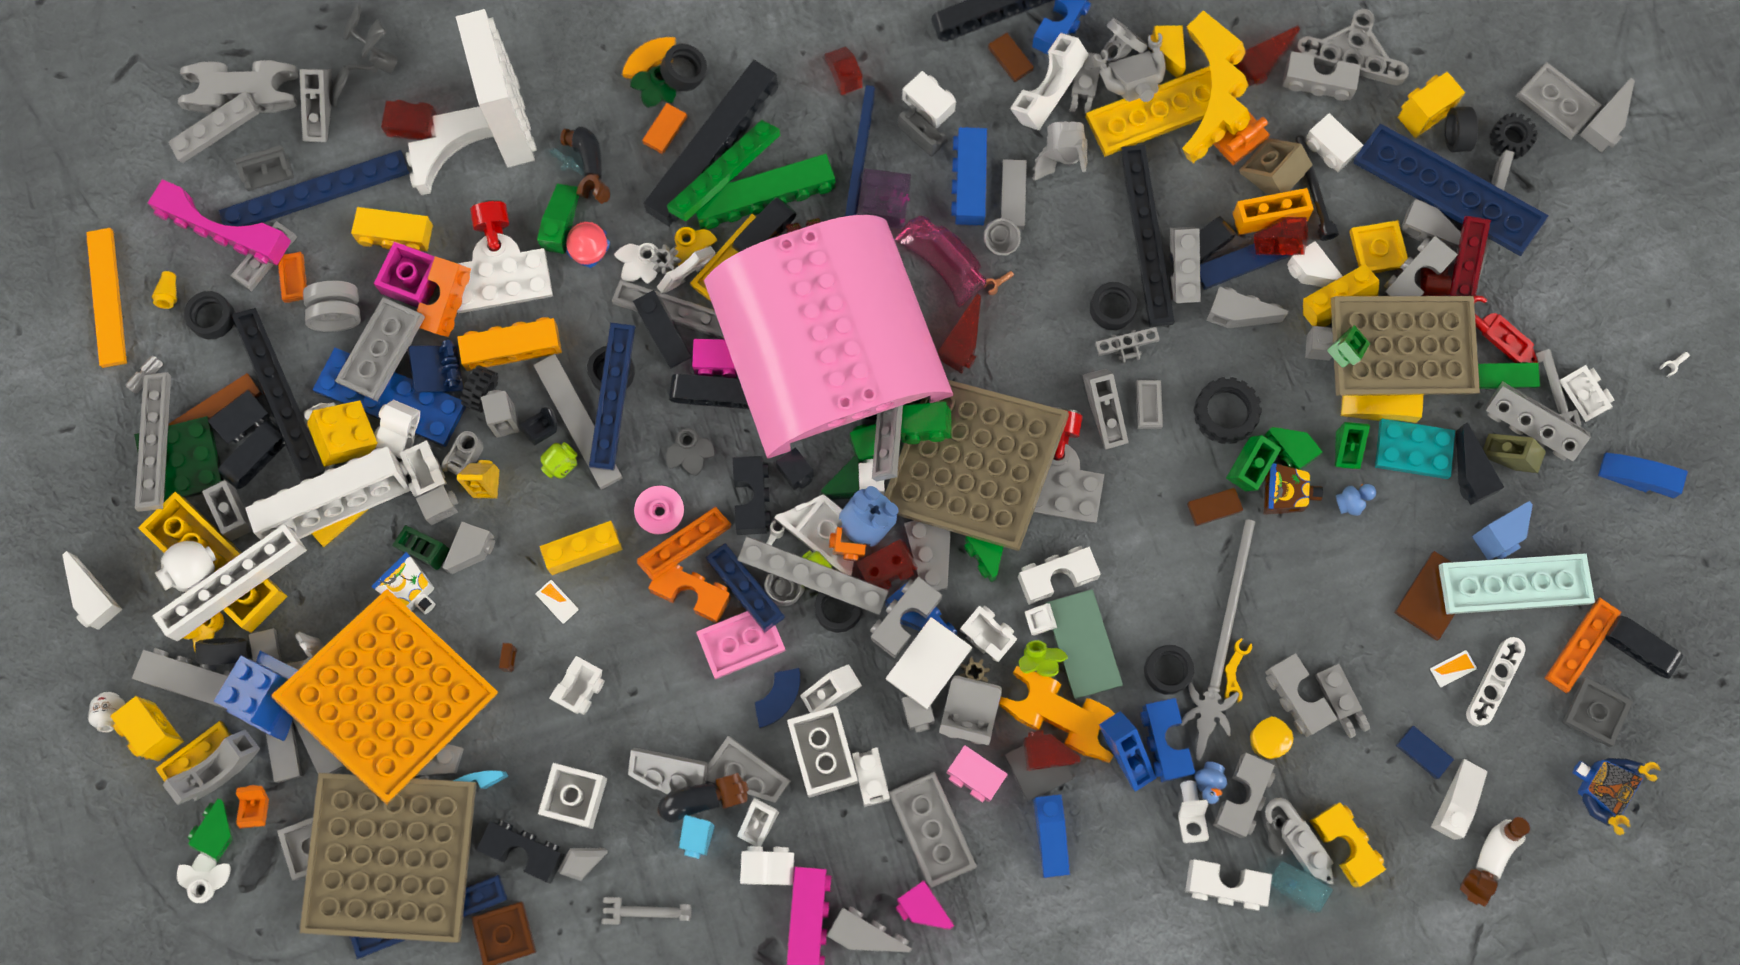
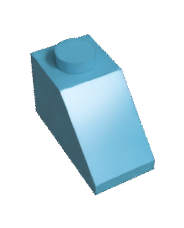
M685 815L679 845L680 849L685 850L684 855L699 859L700 854L707 856L715 826L713 823Z

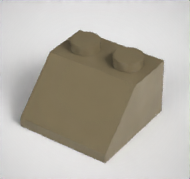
M1268 138L1239 169V172L1263 192L1273 195L1289 192L1300 178L1305 175L1312 166V163L1302 144Z

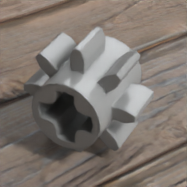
M663 244L662 249L657 250L654 248L655 253L650 258V261L656 264L653 270L657 273L662 270L664 275L677 268L678 263L682 262L681 259L676 257L678 251L675 248L670 250L665 244Z

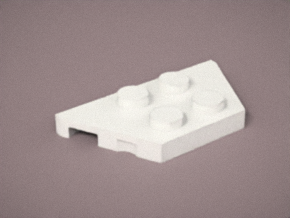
M823 494L807 503L800 504L791 510L775 516L774 520L812 551L821 552L833 568L847 575H852L854 561L844 560L842 555H833V548H829L830 533H835V529L843 524L841 519L839 520V514L842 509ZM842 531L841 542L854 543Z

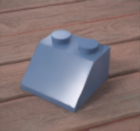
M1530 501L1487 525L1472 536L1487 560H1492L1495 557L1497 559H1504L1521 548L1519 543L1527 538L1533 506Z

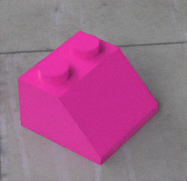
M924 881L897 899L899 905L896 909L904 921L909 918L911 923L946 930L954 926Z

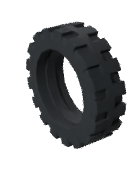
M1221 377L1217 381L1209 382L1201 390L1193 410L1196 416L1194 418L1196 425L1199 424L1201 433H1206L1208 435L1207 438L1212 441L1214 439L1218 440V443L1221 444L1226 442L1234 444L1239 440L1246 439L1258 425L1262 413V407L1259 405L1261 401L1259 396L1256 397L1254 388H1249L1247 386L1248 383L1243 380L1241 382L1237 381V378L1234 377L1229 379ZM1228 392L1239 397L1247 408L1246 421L1234 429H1226L1213 422L1208 414V403L1214 395Z

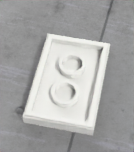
M931 617L886 677V680L927 710L968 655L972 646Z

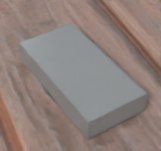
M1161 380L1136 381L1137 429L1163 428Z

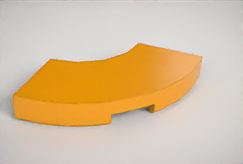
M675 37L657 38L637 48L625 63L622 72L623 78L632 79L638 72H649L652 67L661 64L667 50L676 44Z

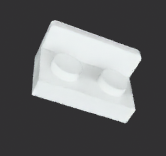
M1586 365L1559 380L1585 422L1612 409L1611 402L1615 401L1607 388L1603 391L1597 382L1601 378L1594 368L1589 370Z

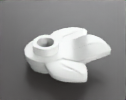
M644 243L640 246L627 244L617 250L614 254L615 257L625 263L621 274L623 281L633 282L641 277L644 282L649 284L656 278L658 273L653 270L656 264L650 261V258L655 253L654 248L658 250L654 244ZM646 253L652 254L650 258H644Z
M201 853L197 856L192 866L179 865L177 870L179 884L187 889L188 897L195 903L209 901L214 891L226 884L230 875L229 864L217 865L216 861ZM201 885H204L205 893L200 895L198 889Z

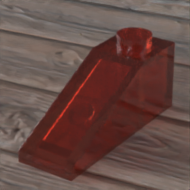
M1299 26L1293 27L1245 50L1246 54H1244L1243 59L1233 66L1245 75L1248 87L1254 84L1258 86L1268 79L1270 73L1296 40L1300 31Z
M976 294L938 351L940 361L961 374L965 368L970 369L977 358L975 350L981 295Z

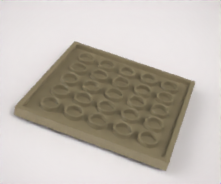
M948 380L953 396L936 402H946L951 410L952 438L944 439L942 442L920 441V443L914 445L904 443L899 456L897 477L890 479L884 496L898 507V516L1019 551L1069 413L1065 410ZM928 397L922 398L920 404L929 403Z
M319 773L299 933L459 943L461 940L476 782L413 778L386 805L355 775Z

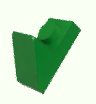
M1353 325L1327 351L1342 368L1350 363L1354 366L1363 358L1370 342Z

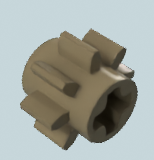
M970 657L968 666L965 664L960 665V668L965 672L959 676L987 683L988 679L984 677V674L988 673L990 668H983V659L977 663ZM971 668H974L976 672L980 671L977 679H974L973 675L968 676Z

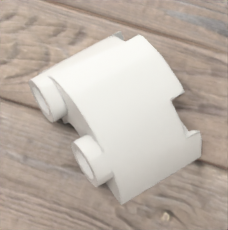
M427 440L399 453L403 460L399 462V465L404 475L410 474L412 482L408 485L414 497L422 496L447 484L440 463L434 457Z
M979 606L960 628V632L967 635L966 639L983 654L986 652L994 661L999 662L1017 638L1012 635L1014 631L1004 622L999 625L993 619L995 614L989 608Z
M576 656L567 669L564 679L561 683H558L549 699L576 714L581 713L585 715L591 705L589 700L593 693L598 694L603 687L605 680L601 679L602 670Z

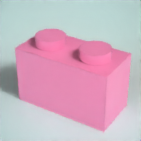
M965 745L947 771V774L950 775L949 780L960 788L963 785L972 790L970 795L982 803L984 800L991 801L1008 775Z

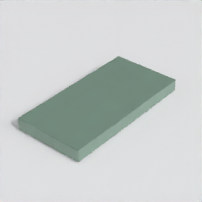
M1093 589L1045 602L1044 604H1050L1057 628L1052 629L1057 648L1063 650L1068 656V659L1062 661L1073 699L1076 700L1122 687L1123 683Z

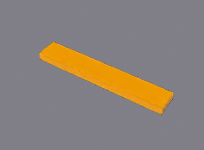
M111 228L86 232L99 366L106 368L127 364L114 232Z

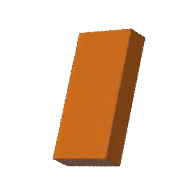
M666 103L643 138V144L664 154L687 119V114Z
M302 252L284 254L278 263L282 300L284 303L303 300V290L307 287L304 256Z

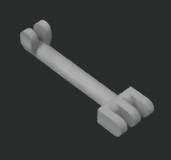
M1547 349L1536 353L1538 363H1544L1558 414L1581 427L1578 410L1568 411L1551 350Z
M603 897V903H613V908H603V913L613 914V919L603 918L602 924L621 925V917L679 918V921H690L692 916V907L687 904H680V907L622 906V898Z

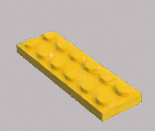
M1210 66L1158 85V92L1148 102H1143L1140 98L1133 101L1122 99L1086 113L1087 122L1104 157L1121 151L1122 147L1137 145L1202 120L1207 111L1211 96L1212 77Z

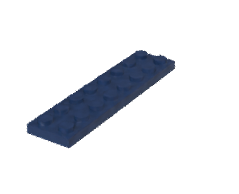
M1381 123L1353 161L1355 165L1416 199L1438 208L1443 214L1463 224L1464 216L1491 220L1487 238L1520 257L1549 217L1546 213Z

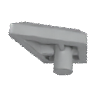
M570 848L558 872L559 874L582 881L608 851L605 848Z

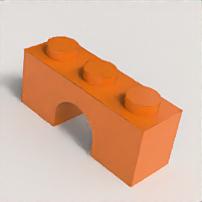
M435 256L428 280L434 281L439 285L440 297L432 305L419 303L417 312L425 316L419 328L449 337L455 325L454 320L457 311L462 304L465 287L470 280L471 268Z
M678 564L651 582L648 588L649 591L671 603H674L677 595L684 590L696 592L698 594V601L693 609L695 614L716 624L719 623L731 599L730 593L727 592V587L717 582L711 585L705 582L706 578L698 573L692 572L690 575L683 572V567Z

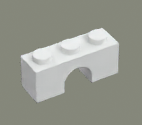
M1078 546L1069 550L1066 556L1059 557V555H1054L1045 559L1044 564L1036 566L1035 563L1021 568L1022 572L1019 573L1018 580L1028 605L1053 595L1054 590L1051 585V577L1054 574L1063 573L1068 575L1076 588L1097 580L1101 573L1090 547L1082 549V546Z
M1195 859L1190 860L1185 892L1192 893V898L1207 901L1208 896L1218 898V903L1233 906L1234 901L1244 903L1243 908L1259 911L1260 907L1268 906L1272 874L1242 870L1238 884L1234 888H1228L1220 881V864Z

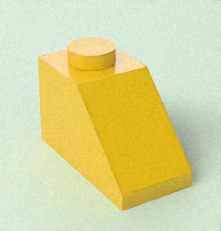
M1183 25L1155 26L1152 35H1150L1151 41L1157 43L1158 33L1162 35L1160 51H1163L1166 70L1176 78L1182 77L1186 68Z

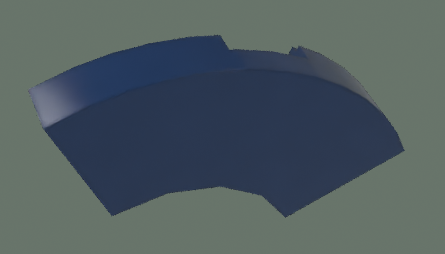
M799 668L774 673V685L771 692L764 699L755 702L759 728H764L777 722L792 707L800 689Z

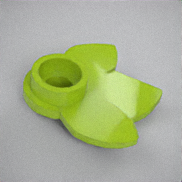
M1034 640L1027 643L1024 649V656L1019 659V667L1026 674L1037 671L1041 676L1053 677L1059 672L1057 662L1065 661L1068 659V656L1061 649L1047 648L1044 642Z

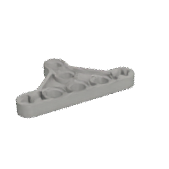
M1367 9L1356 11L1349 27L1322 40L1309 36L1303 37L1295 48V52L1315 56V64L1334 68L1337 61L1346 62V58L1352 56L1357 59L1358 65H1361L1359 76L1390 85H1401L1409 74L1407 65L1390 59L1372 33L1374 15ZM1357 17H1365L1368 20V24L1360 25L1357 22ZM1354 36L1360 37L1363 44L1355 45L1352 43L1351 38ZM1305 45L1309 46V52L1304 51ZM1317 48H1320L1318 55H1315ZM1330 50L1335 54V58L1327 59L1323 52ZM1377 63L1380 66V71H1371L1368 64ZM1388 67V69H1387V71H1386L1387 73L1384 74L1383 72H1384L1385 68ZM1395 70L1399 71V77L1395 76Z

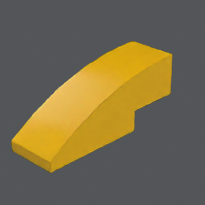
M1424 394L1342 396L1341 416L1374 421L1388 419L1417 423L1422 418Z

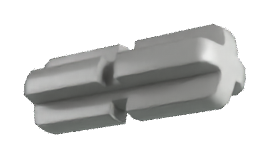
M153 355L150 356L140 367L141 371H137L125 386L133 393H138L143 388V376L155 374L163 366L162 361Z

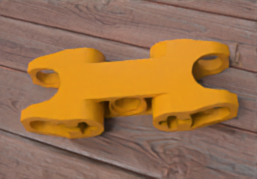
M1016 666L1013 675L1027 685L1028 697L1019 702L1000 697L998 706L1007 711L1018 722L1032 729L1039 730L1043 721L1067 732L1068 736L1064 745L1083 756L1093 757L1110 763L1114 755L1099 744L1097 737L1101 729L1099 724L1115 715V713L1107 706L1089 698H1086L1081 708L1057 695L1061 687L1058 681L1051 677L1041 676L1034 671L1026 674L1020 670L1019 666Z

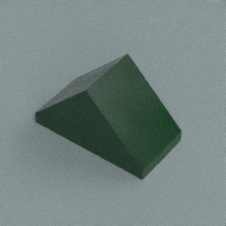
M856 456L821 490V495L824 494L830 500L851 499L859 491V465Z

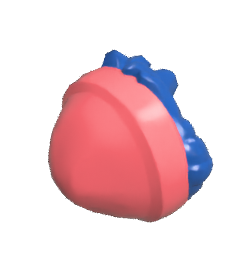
M582 222L575 225L567 236V254L577 263L592 268L601 261L609 249L610 241L606 238L607 232L592 222Z

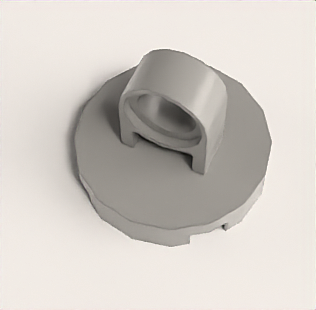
M1115 18L1108 22L1106 26L1114 33L1103 49L1108 53V62L1112 63L1125 59L1132 48L1141 54L1146 51L1148 44L1137 34L1127 29L1128 27ZM1118 48L1117 55L1111 58L1112 51Z

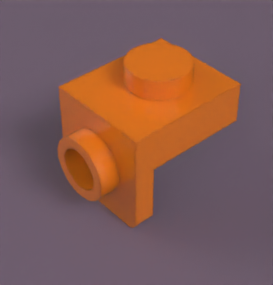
M837 527L835 533H830L829 548H833V555H842L843 559L848 561H858V557L862 558L865 555L866 545L841 542L842 527Z
M248 785L237 788L236 795L240 800L236 821L238 827L265 826L269 798L263 787Z

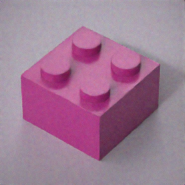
M394 242L374 285L382 295L417 308L419 303L427 305L437 286L436 282L428 280L435 257Z

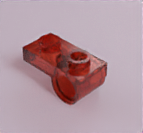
M1448 266L1441 274H1436L1429 268H1421V290L1424 291L1421 296H1449L1451 276L1448 275Z

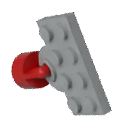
M1054 407L1068 411L1069 417L1033 513L1096 524L1105 474L1080 470L1078 455L1068 445L1069 438H1078L1080 435L1083 417L1081 413L1067 408Z

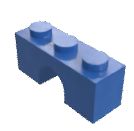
M1055 0L1053 11L1061 14L1064 19L1055 22L1044 18L1034 35L1032 47L1048 55V51L1060 33L1069 36L1071 33L1075 34L1081 23L1079 21L1081 15L1086 16L1090 9L1091 3L1089 0Z
M1176 698L1146 704L1142 707L1143 712H1140L1143 727L1148 728L1149 737L1146 739L1149 751L1154 752L1156 762H1153V768L1156 777H1160L1161 782H1166L1195 774L1189 748L1175 750L1167 744L1165 739L1168 728L1179 726L1182 723Z

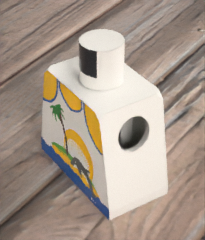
M407 552L371 586L380 594L388 589L411 611L417 607L421 612L427 614L435 606V603L428 597L434 590V586L417 562Z

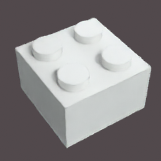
M553 763L538 814L593 829L607 778Z

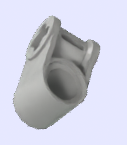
M464 431L460 433L450 452L444 458L441 470L457 475L469 463H476L483 451L482 441L473 432ZM475 440V444L471 449H465L467 441Z

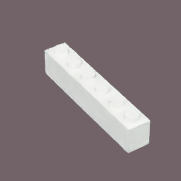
M283 524L158 611L153 617L167 637L179 641L306 552L307 549L295 532Z

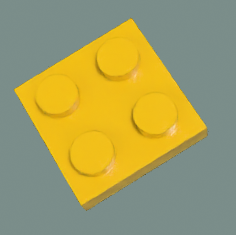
M1398 220L1355 227L1349 231L1358 267L1366 264L1373 273L1401 269L1402 264L1408 259Z

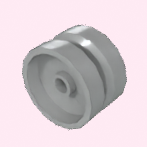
M322 281L305 287L303 290V303L307 307L304 313L305 325L312 330L322 332L344 331L359 325L361 317L360 309L357 306L359 301L358 288L354 284L344 281Z

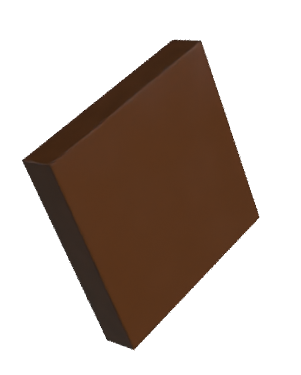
M523 901L471 917L483 965H499L536 953Z

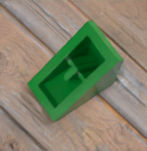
M1344 422L1338 428L1335 440V467L1361 468L1370 429L1369 424Z

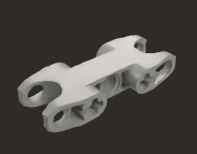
M271 60L255 61L252 64V71L228 72V67L220 62H200L180 68V75L183 76L184 80L200 83L195 92L178 97V104L182 109L211 114L244 91L250 94L259 113H275L297 107V100L294 95L278 91L279 86L283 82L295 80L299 77V70L295 65Z

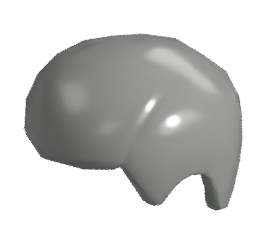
M997 218L991 221L984 230V243L996 255H1009L1013 253L1021 242L1019 228L1007 218Z

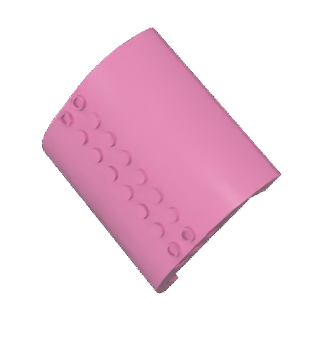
M874 215L840 217L771 238L728 258L718 265L704 280L767 459L791 451L790 443L886 410L928 397L929 403H933L953 396L887 220Z

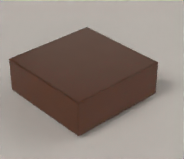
M502 643L499 668L503 672L514 671L517 648L511 643Z

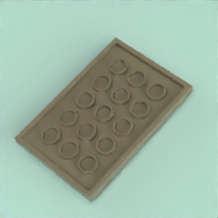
M1334 296L1331 298L1333 343L1353 325L1370 342L1363 358L1354 366L1350 363L1342 368L1334 359L1336 396L1468 395L1480 393L1474 296Z

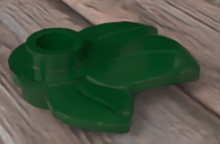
M660 66L652 67L649 72H638L630 82L631 88L642 91L641 100L647 108L655 107L661 100L670 104L675 100L676 89L670 87L664 81ZM656 76L660 77V78L662 79V81L656 79L655 77H656Z

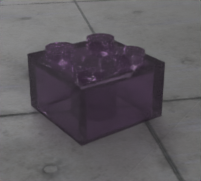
M864 168L858 215L878 216L887 220L888 226L891 228L905 229L911 174Z

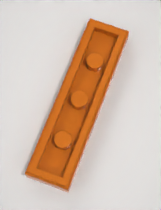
M714 507L639 557L637 564L653 581L730 529L731 523L717 507Z
M1602 598L1596 599L1545 676V679L1563 692L1568 693L1604 640L1616 618L1621 614V611Z

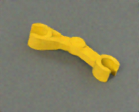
M1243 638L1234 644L1235 652L1228 665L1224 668L1227 680L1224 699L1230 697V692H1238L1237 702H1240L1243 697L1236 680L1237 666L1243 656L1252 650V644L1248 645L1246 651L1240 650L1239 644Z

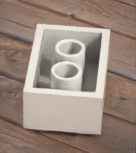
M837 706L787 720L809 798L858 784Z

